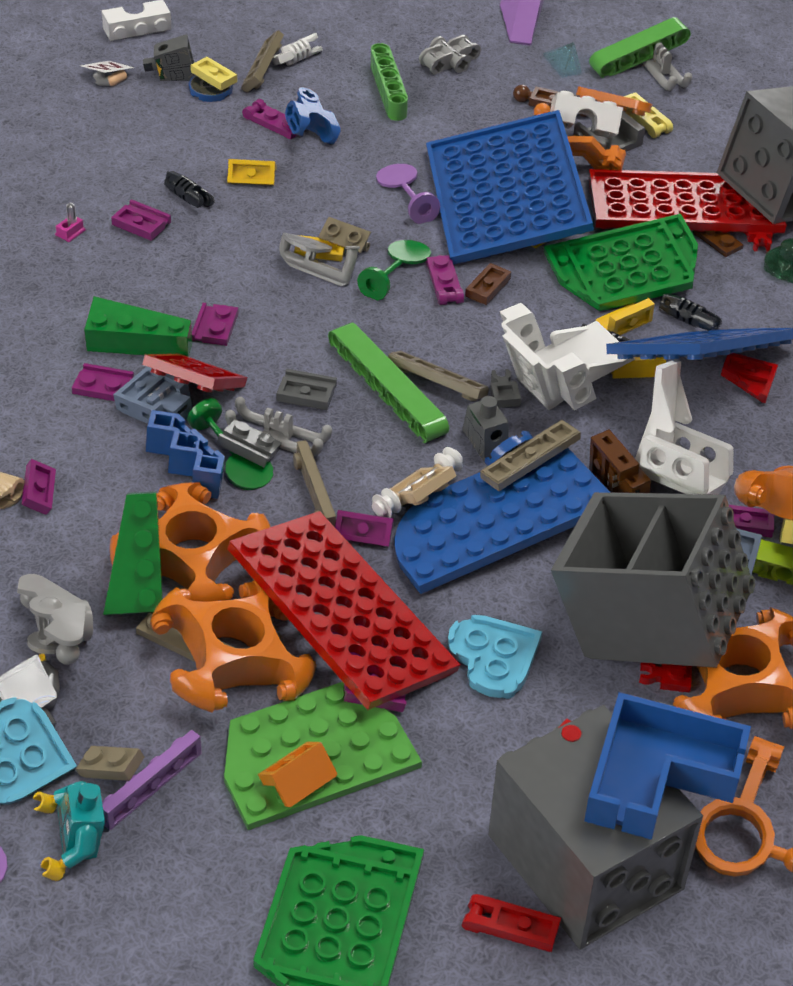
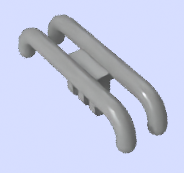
M657 43L654 49L653 60H647L642 64L666 91L673 90L676 83L682 88H687L691 84L692 74L687 72L683 78L671 64L672 54L668 52L662 43ZM665 74L670 75L668 80L665 78Z
M243 397L235 399V407L239 415L249 422L264 426V431H257L269 434L274 439L282 442L281 449L297 453V442L290 441L291 437L294 436L313 442L310 449L314 457L322 452L323 443H326L331 438L332 427L330 425H324L322 432L316 433L293 425V416L290 414H286L283 420V412L276 411L274 415L273 409L266 408L264 415L250 411ZM233 410L226 411L225 418L229 425L234 419L237 420L236 414Z

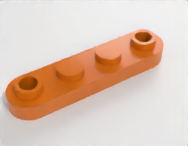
M578 86L576 95L580 96V98L582 96H590L601 103L611 101L616 103L618 107H622L624 112H627L629 108L632 109L631 113L645 116V112L650 113L652 108L651 103Z

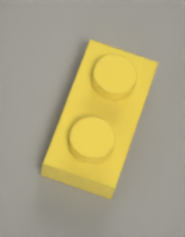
M205 57L191 65V73L219 90L226 89L237 82V74L209 57Z

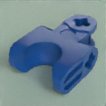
M299 88L297 91V101L291 100L285 111V118L291 132L303 136L305 129L316 133L322 142L334 145L341 131L334 113L323 109L315 92L308 88Z

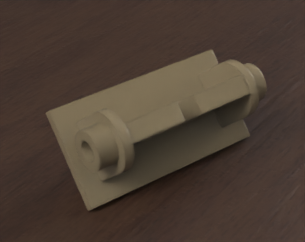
M328 217L318 238L344 248L345 246H360L358 253H361L362 251L368 252L370 248V243L367 240L371 232Z

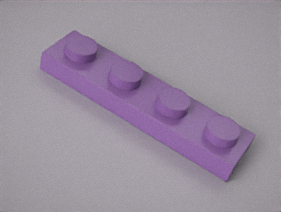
M190 730L183 737L177 738L169 749L160 756L154 757L145 769L137 775H133L130 781H126L125 785L116 793L108 795L102 802L105 818L104 826L109 830L113 829L201 755V736Z

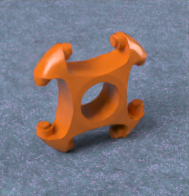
M781 466L774 471L751 470L738 476L734 484V493L740 502L750 508L758 506L778 517L793 520V466Z
M200 482L165 486L160 488L157 493L158 510L167 511L159 519L162 576L173 579L185 587V590H189L192 601L212 602L231 600L234 594L233 588L228 584H216L214 582L226 567L236 561L235 557L227 549L230 540L270 528L271 525L264 513H251L247 521L229 517L204 505L209 502L211 492L206 487H203ZM119 533L112 535L110 539V560L112 566ZM186 540L208 542L205 546L198 548L176 546L178 543Z
M255 580L245 582L239 586L241 599L226 601H192L189 590L176 587L160 601L152 614L150 625L156 634L162 635L171 628L177 629L196 662L197 670L189 672L183 669H176L170 674L172 691L200 709L211 713L214 710H222L228 705L227 695L222 690L244 685L277 684L279 700H296L313 679L317 667L316 661L309 654L295 657L286 650L272 624L271 617L282 621L289 619ZM217 638H235L243 641L250 648H233L225 645Z
M772 607L768 610L757 612V625L736 628L735 633L731 635L728 641L726 653L722 655L717 668L697 666L706 686L704 693L691 698L685 695L677 696L674 699L673 706L721 719L724 718L725 720L727 717L745 713L783 712L784 727L793 729V678L785 666L779 650L783 645L793 646V616ZM734 665H747L758 669L760 672L749 676L736 675L726 671L725 668Z

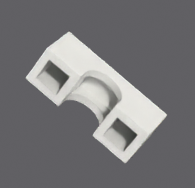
M164 0L143 3V12L138 14H129L124 11L123 7L102 10L103 29L110 41L172 30L171 12Z
M560 91V93L558 92L552 98L550 112L560 110L565 128L569 129L575 124L577 114H585L592 121L591 132L595 135L613 139L618 134L623 108L618 107L616 103L611 101L597 102L595 98L590 96L576 97L569 91Z

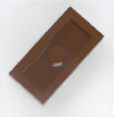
M693 230V234L724 257L743 249V244L728 233L719 231L698 232Z
M490 263L466 288L465 297L487 305L509 282L511 271Z

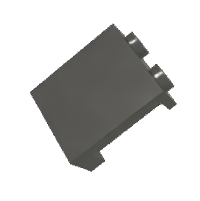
M622 111L619 132L613 139L595 135L591 132L592 126L586 128L580 122L574 124L573 136H594L605 149H610L611 145H618L627 152L643 145L645 127L624 111Z

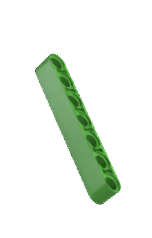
M351 322L328 333L330 345L332 347L335 346L338 349V354L345 361H349L352 364L350 366L358 375H362L366 379L364 381L374 391L377 390L380 393L378 396L388 406L391 405L395 409L393 411L402 421H406L409 424L408 427L416 436L422 437L423 443L432 441L449 432V424L444 414L355 323Z

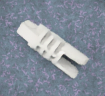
M317 33L281 47L282 53L272 58L274 65L286 62V65L290 66L323 51L321 46L311 49L308 43L318 38Z

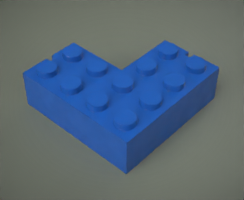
M619 692L588 797L584 821L614 830L616 824L622 826V832L652 840L665 786L733 803L751 726Z

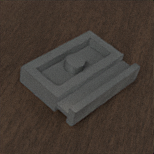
M286 369L285 376H283L276 393V399L279 402L328 410L334 389L337 386V378Z
M234 419L224 429L223 434H219L216 444L265 467L266 463L277 454L282 442L274 439L269 434L261 433L251 428L245 422Z

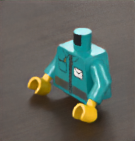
M78 781L54 791V795L43 792L34 794L33 799L41 801V804L34 808L36 811L53 813L57 804L59 805L57 810L63 850L62 859L57 861L51 857H46L40 864L41 868L46 869L42 876L53 881H59L63 877L66 867L71 869L83 860L97 858L105 821L100 787L97 784Z

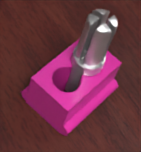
M73 203L66 205L67 218L56 225L55 235L67 242L72 241L86 231L83 226V220L76 217L75 204Z

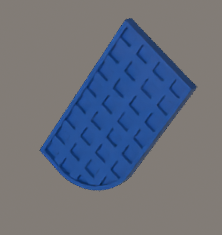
M744 328L683 332L606 344L607 354H617V359H633V357L656 359V357H663V359L668 360L687 357L688 360L704 359V357H717V355L768 348V346L792 344L793 328Z
M569 448L564 449L500 491L482 480L479 472L455 482L441 491L432 492L428 495L429 499L420 505H413L405 513L398 524L395 534V552L398 565L417 591L422 594L576 526L594 492H611Z

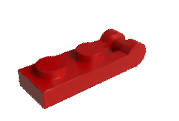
M473 894L468 904L470 911L465 914L462 922L464 930L486 933L552 953L561 917L480 894ZM489 913L492 915L491 918L482 916V914Z

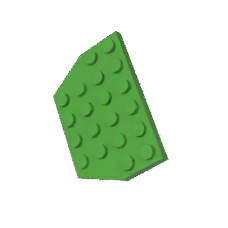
M340 682L299 696L296 700L284 701L230 720L224 782L247 830H251L422 768V761L395 715L384 708L374 707L367 710L361 704L345 702L344 683ZM322 742L337 772V776L292 807H285L275 786L263 785L258 774L304 743Z

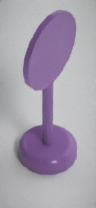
M393 164L382 168L376 175L377 182L389 188L402 187L412 198L408 205V214L415 223L430 222L437 217L440 211L438 198L429 192H421L416 195L408 186L417 178L418 174L415 167L408 164Z

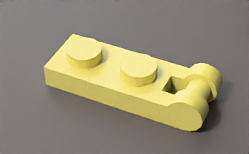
M636 92L624 96L627 98L647 102ZM653 106L650 113L645 112V116L631 113L632 109L629 108L625 112L645 127L652 138L659 137L663 132L667 134L673 131L672 122Z

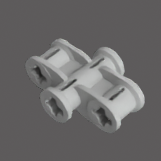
M466 35L455 37L447 43L445 38L438 36L432 40L429 48L421 52L419 63L422 66H427L433 75L452 67L455 72L461 73L469 68L472 60L479 57L481 47L476 43H472Z

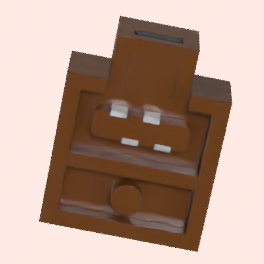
M610 429L591 437L589 470L611 493H650L651 479L639 467L637 460Z

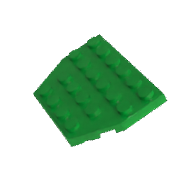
M681 213L544 246V254L559 284L598 311L640 302L648 298L660 297L667 293L672 294L693 289L698 243Z
M362 835L350 837V841L330 844L329 841L317 843L314 846L304 845L290 848L253 959V967L277 986H389L422 865L424 849Z

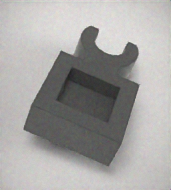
M505 369V376L503 377L498 376L495 370L491 372L490 392L491 396L497 399V406L499 408L521 405L518 385L516 381H510L511 372L509 369Z

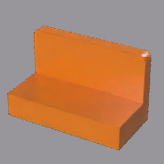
M306 742L260 772L258 776L263 785L275 786L285 807H292L335 778L337 772L322 742Z

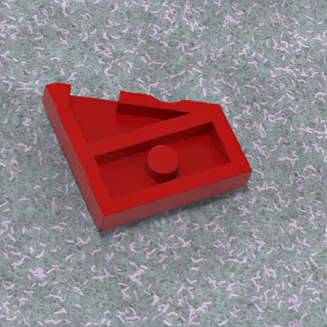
M730 353L723 364L721 376L760 402L766 403L777 373L778 364Z

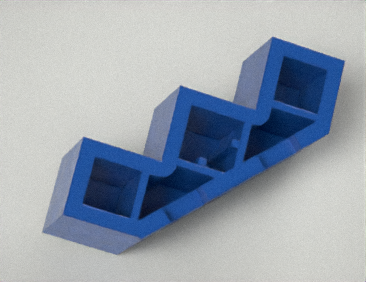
M152 410L147 425L146 452L169 455L168 473L191 476L192 482H200L203 487H206L211 492V498L218 499L223 479L225 456L219 450L214 451L208 446V440L196 429L191 430L187 427L185 419L179 414Z

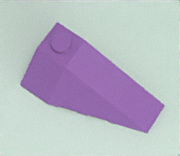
M501 0L500 9L502 10L510 43L531 46L544 0Z

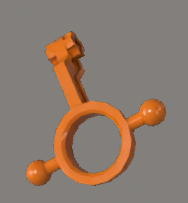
M539 103L534 108V116L550 112V106L545 103ZM567 136L573 156H583L594 169L622 170L626 151L618 145H611L610 149H605L594 136Z
M754 736L746 758V763L752 764L741 797H734L733 803L715 799L701 810L703 819L695 847L700 858L709 868L723 875L743 876L750 874L765 864L768 858H774L784 862L786 869L793 872V847L787 850L774 845L775 833L771 820L761 807L754 804L766 771L776 773L784 746ZM725 815L745 818L758 830L761 848L755 856L747 861L734 863L722 860L713 854L705 840V830L710 822Z

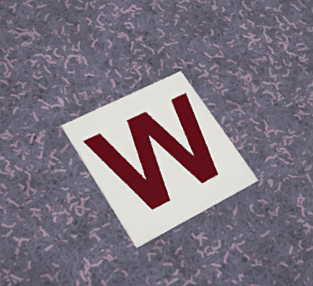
M112 61L80 65L104 73L134 68Z

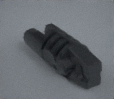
M167 171L164 185L175 195L196 208L203 205L206 207L214 205V197L200 185L175 171Z
M669 293L664 294L659 308L672 317L680 319L682 322L707 331L717 329L722 325L720 316L706 310V307Z

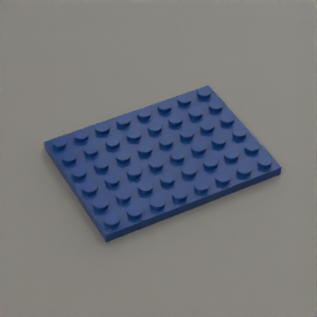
M560 110L426 143L437 198L440 202V212L450 260H452L453 265L594 231L592 218Z

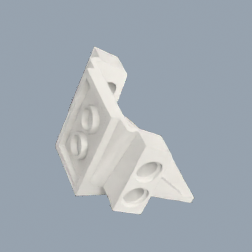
M519 303L500 311L503 320L501 325L505 332L502 336L516 376L548 410L553 409L564 400L574 410L596 399L591 382L635 360V357L633 359H617V354H607L606 344L619 341L597 321L583 327L553 331L550 334L552 344L545 347L535 316L524 304Z
M674 359L658 365L655 371L652 412L635 459L639 463V467L653 481L685 494L719 495L722 488L728 482L729 477L733 474V447L728 443L675 422L689 424L692 421L680 377L681 361ZM682 437H686L690 441L689 450L681 446L680 440ZM706 447L714 449L716 453L714 460L706 457Z

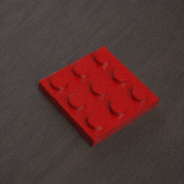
M147 354L144 356L142 365L150 367L151 372L161 376L170 374L174 376V381L183 384L193 382L198 384L197 389L211 393L213 390L223 392L224 389L234 391L235 388L245 387L248 378L182 354Z

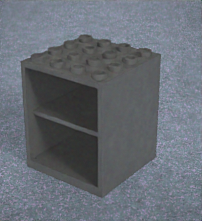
M793 86L746 91L716 172L773 224L793 221Z
M594 492L551 569L584 657L601 660L717 668L722 655L726 653L731 635L736 631L738 619L745 611L748 597L755 589V579L750 574L748 557L743 552L741 535L736 530L733 520V509L729 507L726 495Z
M605 705L583 712L579 718L561 727L558 725L552 732L542 737L531 739L525 746L515 751H508L497 760L488 831L489 837L548 911L554 916L561 917L560 926L580 950L685 889L703 819L701 812L680 789L665 786L652 840L622 832V826L616 824L614 830L584 821L588 797L612 717V713ZM567 725L577 726L581 730L580 739L575 742L565 740L561 734L563 727Z

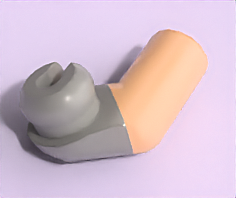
M119 70L110 76H105L104 72L97 71L93 74V77L98 86H115L127 79V74L124 70Z

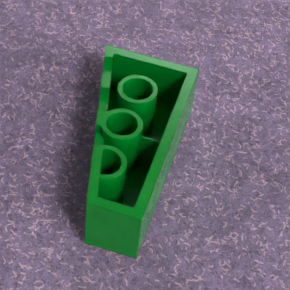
M93 297L84 329L87 351L132 355L182 354L189 357L192 346L191 320Z
M157 491L127 493L103 615L154 612L157 605L163 599Z

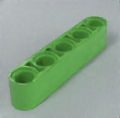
M673 17L596 51L590 57L589 64L600 77L613 76L652 59L657 43H662L668 51L683 45L689 40L691 32L678 18Z
M374 44L371 46L370 66L387 116L395 121L404 120L407 117L408 96L393 54L387 44Z

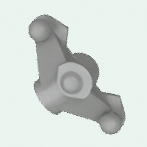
M37 574L21 576L18 582L17 593L20 594L21 604L35 615L38 631L28 636V647L37 653H56L58 661L63 664L70 665L75 663L80 656L78 644L82 641L91 640L93 635V616L88 601L81 600L43 576Z

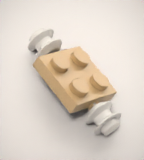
M446 447L443 449V454H435L434 467L420 468L392 488H384L381 491V495L376 494L372 497L374 513L377 516L391 518L392 512L399 513L402 505L407 503L420 505L429 499V494L445 489L449 485L448 482L456 477L455 471L462 470L463 459L461 454L455 449Z

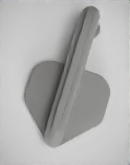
M283 232L279 244L280 255L290 267L339 286H345L350 282L357 260L358 249H360V246H345V249H347L343 268L340 270L315 260L316 253L331 252L332 247L325 243ZM294 245L299 247L300 250L305 251V257L289 251L290 246Z

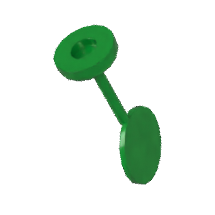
M400 240L391 243L388 247V255L396 261L384 271L377 267L365 268L358 275L357 279L361 293L377 301L382 300L390 290L388 275L402 263L418 264L425 262L427 257L431 256L430 248L421 242L413 240Z
M213 398L201 401L189 412L187 423L196 430H204L211 427L217 436L220 433L223 434L216 424L222 414L221 404ZM229 451L232 455L225 464V474L233 485L244 490H255L264 487L271 481L273 466L270 461L266 463L265 467H262Z

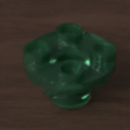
M793 238L783 240L780 246L769 250L764 258V270L772 276L789 283H793Z

